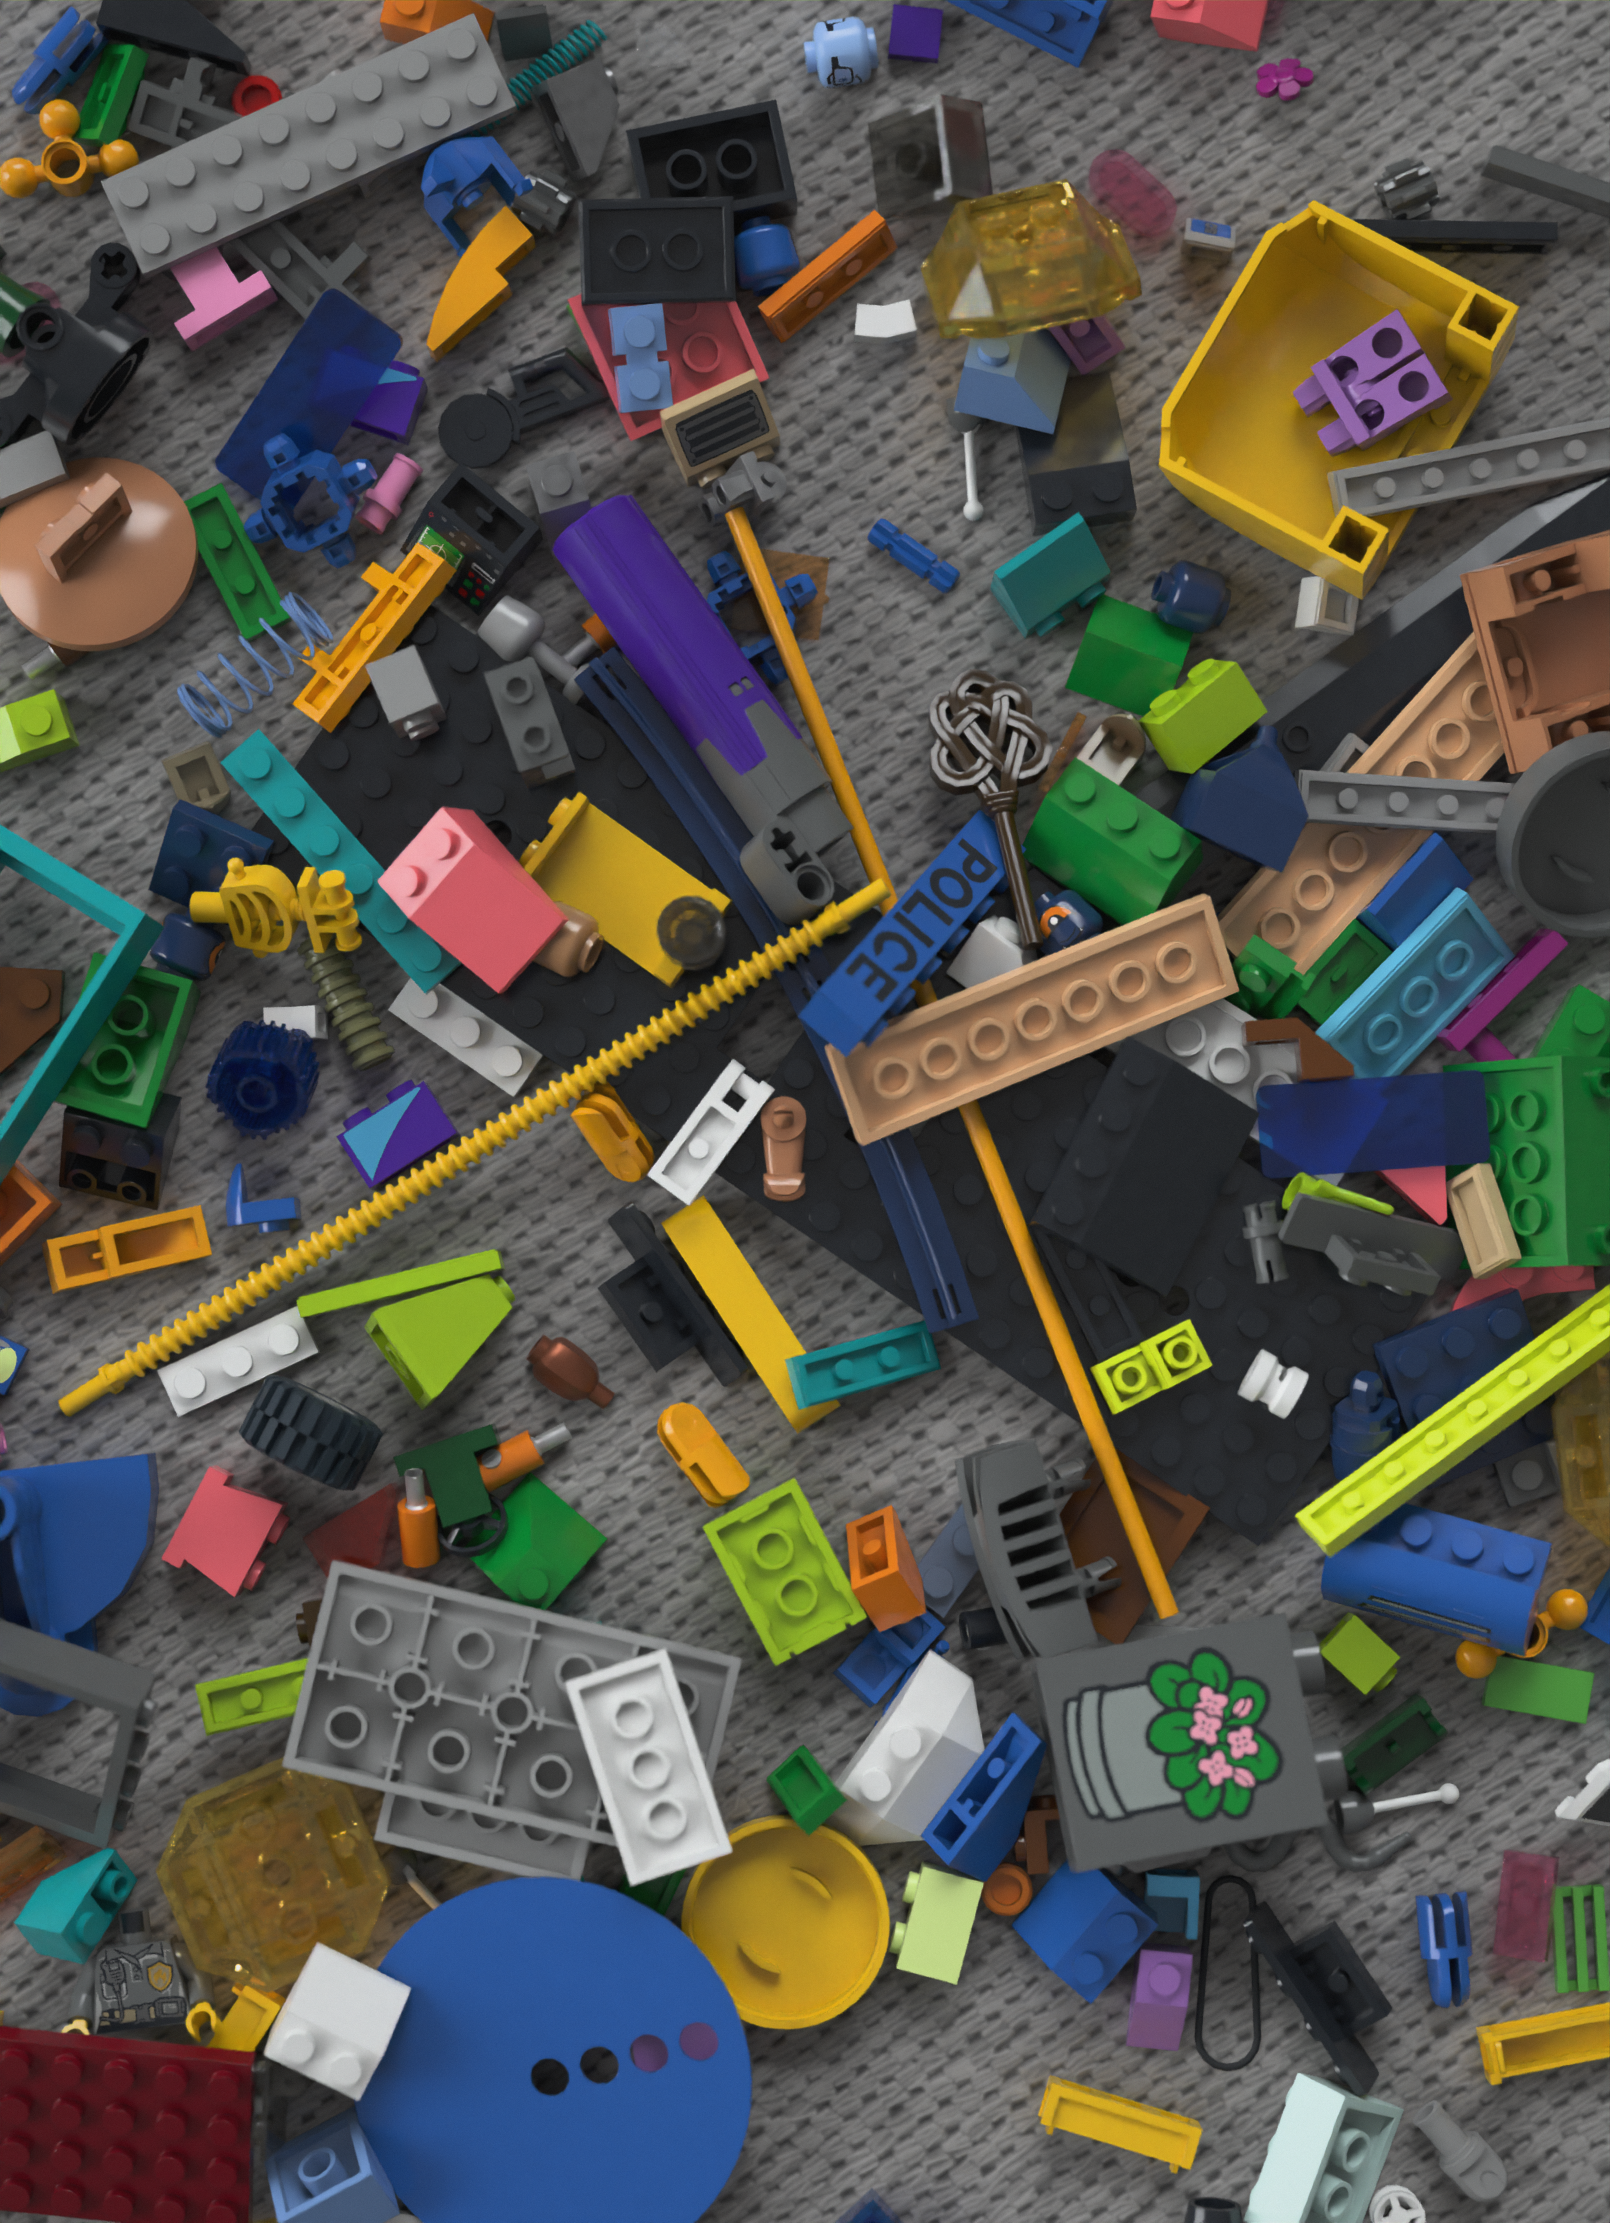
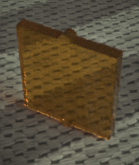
M760 549L767 569L779 589L786 586L785 580L796 575L808 574L818 591V595L814 601L799 610L798 606L791 609L797 622L794 637L819 640L823 605L829 602V596L825 594L830 558ZM741 556L739 567L742 572L738 574L739 576L747 572ZM754 589L735 599L731 629L771 634Z

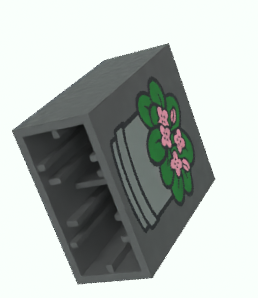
M1286 1613L1035 1660L1029 1664L1044 1741L1048 1744L1046 1751L1070 1872H1083L1327 1825L1329 1820L1325 1802L1347 1798L1346 1773L1335 1735L1311 1738L1303 1697L1322 1694L1326 1691L1325 1673L1319 1645L1313 1631L1290 1635Z

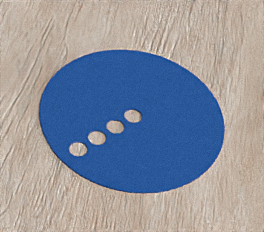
M557 1877L515 1878L471 1889L436 1907L408 1929L381 1962L376 1971L411 1987V1990L379 2064L359 2101L354 2098L353 2100L359 2125L392 2184L394 2193L423 2223H695L714 2202L726 2184L739 2158L747 2133L752 2101L750 2053L745 2030L736 2005L723 1980L708 1958L693 1941L668 1919L649 1906L621 1892L598 1884ZM704 2023L715 2031L718 2037V2048L711 2057L697 2060L689 2057L683 2051L680 2044V2035L682 2030L689 2024ZM642 2035H654L665 2043L668 2049V2060L664 2067L657 2071L648 2072L641 2070L634 2064L630 2055V2048L636 2038ZM604 2047L614 2053L618 2060L619 2069L613 2080L600 2084L590 2081L583 2074L581 2058L588 2049ZM542 2059H555L566 2067L569 2074V2083L562 2093L546 2095L534 2086L531 2078L532 2069Z

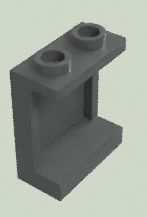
M529 657L485 673V678L519 772L527 788L530 789L575 773L574 763L536 660Z

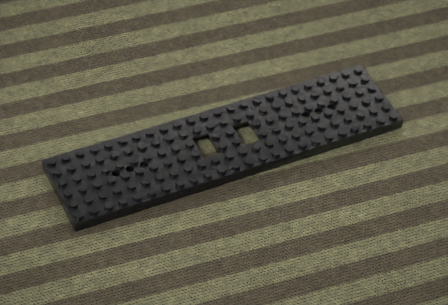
M432 605L427 608L414 625L412 632L402 640L392 654L413 645L415 646L425 664L447 719L438 722L440 729L418 740L412 741L409 735L399 738L389 723L371 680L351 706L346 717L340 720L331 733L322 728L294 768L385 871L441 807L473 810L487 827L493 823L507 825L512 832V837L506 849L519 861L524 851L534 839L542 843L554 827L548 823V820L558 804L565 797L572 801L578 792H581L588 797L589 802L708 888L711 890L715 888L730 899L684 826L614 730L578 705H574L568 698L546 683L547 692L576 772L528 789L519 772L484 675L487 672L515 662L502 659L486 642ZM263 813L252 828V831L274 840L267 865L282 871L297 886L305 867L312 866L271 819ZM833 880V897L808 920L812 922L824 912L825 906L834 901L836 905H839L854 894ZM732 902L731 908L673 988L667 986L605 940L592 968L586 973L580 971L573 977H564L532 961L504 993H497L462 963L440 984L572 1075L575 1072L574 1066L576 1064L582 1067L588 1064L587 1057L599 1058V1050L601 1048L610 1051L613 1048L612 1041L624 1042L626 1040V1032L635 1035L638 1033L637 1026L639 1024L645 1027L651 1024V1016H655L657 1019L664 1016V1008H668L670 1011L674 1010L677 1000H681L683 1003L689 1000V992H693L696 995L702 992V984H706L708 987L714 984V976H719L721 979L727 976V968H732L735 971L740 968V960H745L748 963L753 959L752 952H757L760 955L762 951ZM871 908L849 922L851 928L843 933L836 932L822 939L823 946L820 949L833 972L841 966L883 918L881 912ZM359 920V924L356 927L378 941ZM801 952V955H802L803 959L805 960V962H806V963L810 962V960H809V958L807 957V955H804V954ZM938 952L936 956L943 962L929 979L937 999L940 1000L967 988L946 973L953 962ZM790 960L787 961L790 969L792 971L795 970L796 967L794 963H792ZM761 977L758 980L759 987L765 980V977ZM821 980L817 982L819 988L823 986ZM747 986L745 988L747 992L745 996L736 993L733 996L734 1002L732 1004L726 1001L720 1004V1012H716L714 1009L707 1012V1020H703L701 1017L697 1018L694 1028H690L688 1025L682 1028V1036H677L675 1033L669 1036V1044H665L663 1041L659 1042L656 1052H652L650 1049L644 1052V1060H639L636 1057L631 1060V1068H626L624 1065L619 1068V1076H614L612 1073L606 1076L607 1081L615 1089L635 1119L670 1143L719 1076L732 1061L731 1058L717 1048L759 987ZM914 996L897 1014V1017L919 1008ZM804 1030L767 1083L775 1089L767 1102L781 1096L791 1097L800 1102L805 1109L807 1124L802 1173H805L804 1196L794 1201L783 1202L769 1199L764 1194L763 1174L767 1173L760 1123L762 1109L714 1173L923 1316L907 1266L864 1155L858 1145L844 1136L850 1128V1124L816 1051ZM1085 1054L978 1098L977 1101L1114 1448L1186 1497L1189 1494L1210 1507L1209 1513L1253 1544L1259 1546L1329 1443L1330 1435H1332V1415L1335 1411V1406L1350 1394V1385L1353 1378L1361 1371L1367 1370L1376 1373L1380 1368L1372 1344L1405 1331L1428 1295L1412 1291L1409 1296H1404L1390 1291L1383 1284L1370 1281L1367 1286L1353 1284L1339 1275V1268L1325 1252L1286 1244L1283 1241V1252L1287 1272H1289L1290 1277L1274 1281L1271 1261L1268 1260L1272 1279L1269 1283L1257 1284L1249 1238L1244 1239L1242 1228L1247 1226L1242 1207L1257 1203L1259 1216L1262 1218L1260 1204L1266 1201H1275L1277 1220H1283L1284 1222L1288 1213L1282 1207V1199L1286 1190L1238 1157L1173 1284L1182 1288L1188 1296V1305L1183 1313L1177 1316L1166 1314L1159 1304L1161 1294L1142 1284L1134 1287L1124 1285L1119 1280L1117 1272L1111 1269L1146 1340L1190 1319L1213 1366L1112 1415L1089 1369L1097 1365L1098 1362L1031 1228L1028 1226L1108 1068L1090 1055ZM747 1069L743 1072L758 1084L761 1083L762 1079ZM731 1089L722 1101L736 1112H739L747 1100ZM956 1107L934 1116L925 1125L915 1140V1144L942 1209L979 1319L944 1329V1331L1083 1426L960 1111ZM949 1284L947 1286L956 1313L960 1314L961 1311L953 1285ZM936 1288L932 1291L941 1319H944L946 1315ZM1262 1349L1276 1356L1278 1363L1287 1369L1296 1367L1309 1374L1302 1393L1285 1419L1271 1413L1268 1404L1260 1400L1251 1402L1238 1395V1390L1246 1373Z

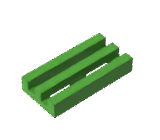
M1594 1884L1549 1887L1555 1991L1557 1993H1569V1991L1589 1992V1990L1610 1991L1604 1886ZM1584 1896H1591L1596 1978L1591 1979L1588 1978ZM1563 1897L1572 1898L1576 1979L1568 1980Z

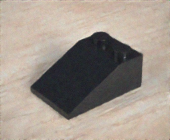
M1109 371L1067 377L1053 434L1015 425L1033 536L1048 534L1078 512L1088 527L1133 521L1137 511L1130 462Z

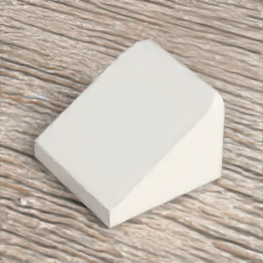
M1321 577L1302 578L1295 628L1352 636L1355 630L1359 598Z

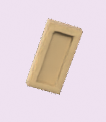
M1478 1163L1446 1182V1196L1474 1279H1487L1521 1260L1522 1256L1491 1164Z

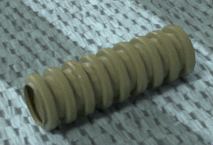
M333 933L325 953H315L311 938L300 944L297 953L299 956L306 957L307 961L303 965L306 970H312L314 974L310 980L313 985L318 984L320 987L317 995L319 999L326 1000L327 1004L324 1007L326 1013H332L334 1016L331 1024L333 1028L339 1027L341 1031L338 1039L340 1042H346L348 1046L345 1049L346 1056H353L355 1062L351 1065L353 1070L362 1072L389 1060L392 1054L395 1053V1049L393 1046H387L385 1042L388 1034L386 1031H380L378 1027L382 1023L380 1017H373L371 1013L375 1007L372 1002L367 1003L365 1000L368 992L366 988H360L358 985L361 980L360 975L353 974L351 968L354 966L352 959L346 960L344 956L346 952L337 949L335 944L336 933Z

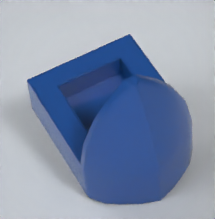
M242 1163L236 1164L229 1181L225 1207L228 1227L258 1224L259 1233L288 1231L290 1230V1220L302 1219L300 1199L298 1198L248 1202Z

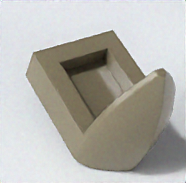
M1111 715L1103 721L1076 758L1122 787L1144 756L1146 737L1143 728L1134 715Z
M209 741L161 760L178 801L182 799L216 815L223 811L230 800L231 791Z

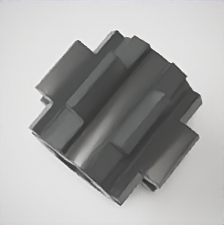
M1405 158L1385 167L1386 172L1382 173V178L1376 180L1374 188L1378 203L1386 219L1423 220L1428 218V213L1432 212L1431 207L1438 205L1437 202H1440L1437 185L1428 166L1424 165L1423 161H1418L1411 165L1409 159Z
M546 169L544 174L541 175L531 170L525 179L530 178L534 189L529 194L520 197L517 193L515 194L513 204L511 205L512 213L519 216L518 219L531 233L541 237L544 231L556 236L564 227L572 212L577 198L576 194L568 190L569 186L566 185L568 180Z

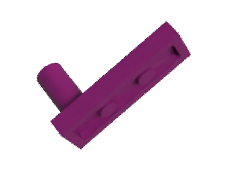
M1540 928L1514 954L1515 957L1437 1035L1436 1039L1450 1051L1460 1052L1464 1048L1477 1062L1516 1059L1486 1025L1568 945L1565 939L1555 930Z

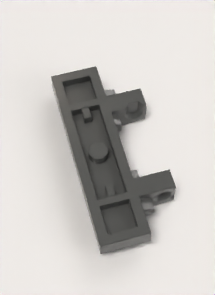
M191 57L184 80L174 78L170 88L148 80L141 81L127 130L167 145L178 147L244 116L216 106L218 98L208 94L217 64L199 57ZM286 92L284 98L295 94V92Z
M287 216L229 241L257 271H262L267 281L335 349L339 350L373 315L353 295L362 286L355 277L372 260L370 255L357 242H353L334 263L325 255L319 260L281 222Z

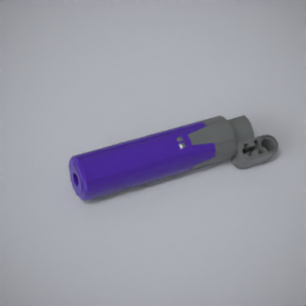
M616 495L589 510L587 514L568 526L558 536L553 546L554 555L754 836L742 848L740 854L741 866L748 878L780 921L788 925H801L804 919H810L827 904L834 894V882L819 857L833 848L854 827L827 791V788L833 781L632 495Z

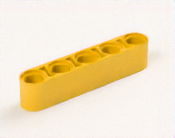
M702 1195L693 1201L690 1206L687 1205L662 1221L661 1224L797 1434L840 1407L841 1405L835 1399L804 1409H798L785 1359L803 1355L806 1352L705 1196Z

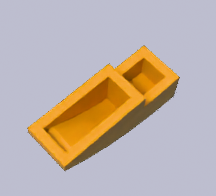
M506 205L480 231L462 255L444 288L433 316L426 343L430 355L436 362L512 296L509 283L503 276L536 247L533 234Z
M201 1205L107 1225L91 1231L46 1240L41 1244L53 1294L212 1255Z

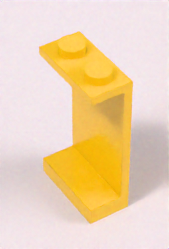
M578 792L572 801L565 797L555 808L548 820V823L554 827L544 841L541 843L534 839L518 862L553 902L562 901L594 917L599 924V934L604 936V940L667 986L673 988L731 908V899L715 888L713 890L708 888L592 805L588 797L581 792Z

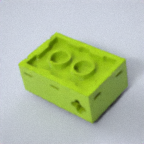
M796 1477L783 1482L703 1525L709 1541L775 1666L790 1659L793 1653L798 1655L847 1629L846 1625L851 1624L852 1626L868 1618L866 1611L853 1593L851 1583Z

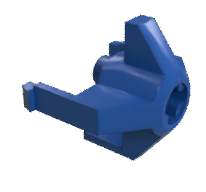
M493 136L449 139L432 151L424 166L420 188L424 192V209L456 251H458L457 255L462 257L472 243L453 219L462 207L471 210L478 206L484 200V193L491 184L509 207L513 204L516 193L520 197L529 194L534 189L530 178L525 179Z

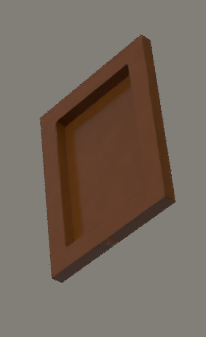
M1115 1448L1167 1578L1211 1508L1189 1494L1186 1497ZM1095 1458L1082 1480L1091 1479L1090 1487L1084 1491L1080 1490L1073 1493L1060 1512L1059 1518L1075 1569L1097 1562L1106 1556L1111 1557L1118 1565L1098 1577V1580L1122 1578L1120 1587L1085 1599L1094 1630L1117 1645L1126 1642L1151 1603L1152 1598L1098 1461Z

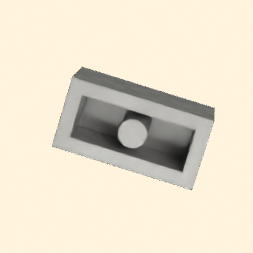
M414 645L365 665L389 723L399 738L409 735L412 741L418 740L440 729L438 722L447 719L425 664Z

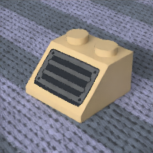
M754 369L660 411L664 437L688 487L699 483L701 489L711 487L717 478L724 476L727 469L741 455L754 451L757 462H766L775 455L773 448L780 446L778 429Z

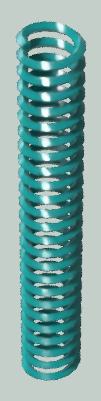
M586 20V26L581 24L579 30H573V35L567 34V40L561 39L560 45L554 44V50L548 49V55L542 54L541 59H535V64H529V70L524 68L522 74H516V79L510 78V84L506 83L507 87L521 105L526 106V101L518 93L516 86L528 100L532 101V96L523 86V82L532 91L534 85L530 82L529 77L537 85L541 83L536 77L535 71L544 81L549 79L543 73L541 66L551 78L556 75L549 67L548 62L555 68L558 74L563 73L562 69L555 62V57L566 71L570 70L569 65L561 57L560 51L572 66H576L577 63L568 53L566 46L576 56L577 60L581 62L583 57L576 50L573 42L580 48L584 56L589 57V52L580 42L579 37L592 52H595L596 48L586 37L585 32L588 33L598 47L602 46L601 41L593 33L591 26L603 40H607V36L595 22ZM514 100V102H515V104H516V107H517V110H519L520 107H519V105L516 103V101ZM498 119V120H496V121H494V122H495L497 125H500V122H501V121ZM492 123L487 124L490 130H494ZM484 126L479 128L483 134L488 135V131ZM477 130L472 131L476 137H482ZM469 133L464 135L465 137H472Z

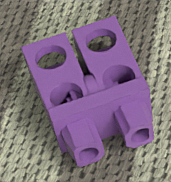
M1398 309L1333 352L1325 360L1322 359L1310 368L1314 375L1306 379L1293 391L1295 398L1308 417L1332 403L1340 416L1339 419L1317 432L1332 457L1348 452L1356 446L1365 451L1376 444L1377 441L1391 435L1433 408L1436 410L1453 400Z

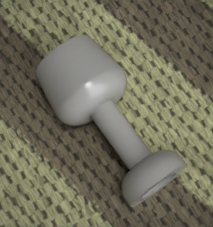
M508 595L504 596L483 621L476 636L486 642L506 661L518 662L526 656L534 658L537 664L566 685L562 695L568 698L574 705L579 706L586 696L576 685L574 678L587 669L589 664H584L577 669L540 640L545 629L543 617L518 600ZM597 677L596 679H594L596 683L599 681L600 678Z

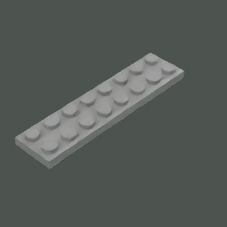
M474 13L109 177L101 181V184L138 265L147 279L428 152L449 139L461 137L517 111V107Z

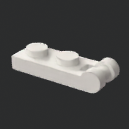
M734 1059L728 1064L647 1174L688 1206L692 1204L775 1091L773 1087L763 1080L758 1084L743 1073L746 1068ZM731 1089L747 1100L739 1112H736L722 1101Z

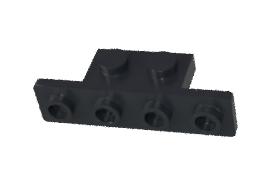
M632 1202L621 1207L608 1219V1222L635 1262L598 1287V1290L656 1372L695 1346L721 1385L726 1387L748 1371V1367L743 1361L744 1356L741 1348L732 1338L725 1335L714 1319V1312L709 1302L701 1295H698L687 1281L681 1262L675 1255L667 1252L655 1235V1227L651 1219L644 1212L638 1210Z
M1267 1902L1259 1903L1243 1922L1249 1943L1257 1953L1263 1954L1275 1972V1979L1284 1995L1293 1999L1303 2014L1305 2026L1310 2035L1316 2041H1321L1333 2060L1335 2072L1344 2084L1350 2085L1357 2097L1367 2094L1378 2078L1379 2071L1354 2033L1385 2018L1393 2007L1335 1921L1293 1943Z

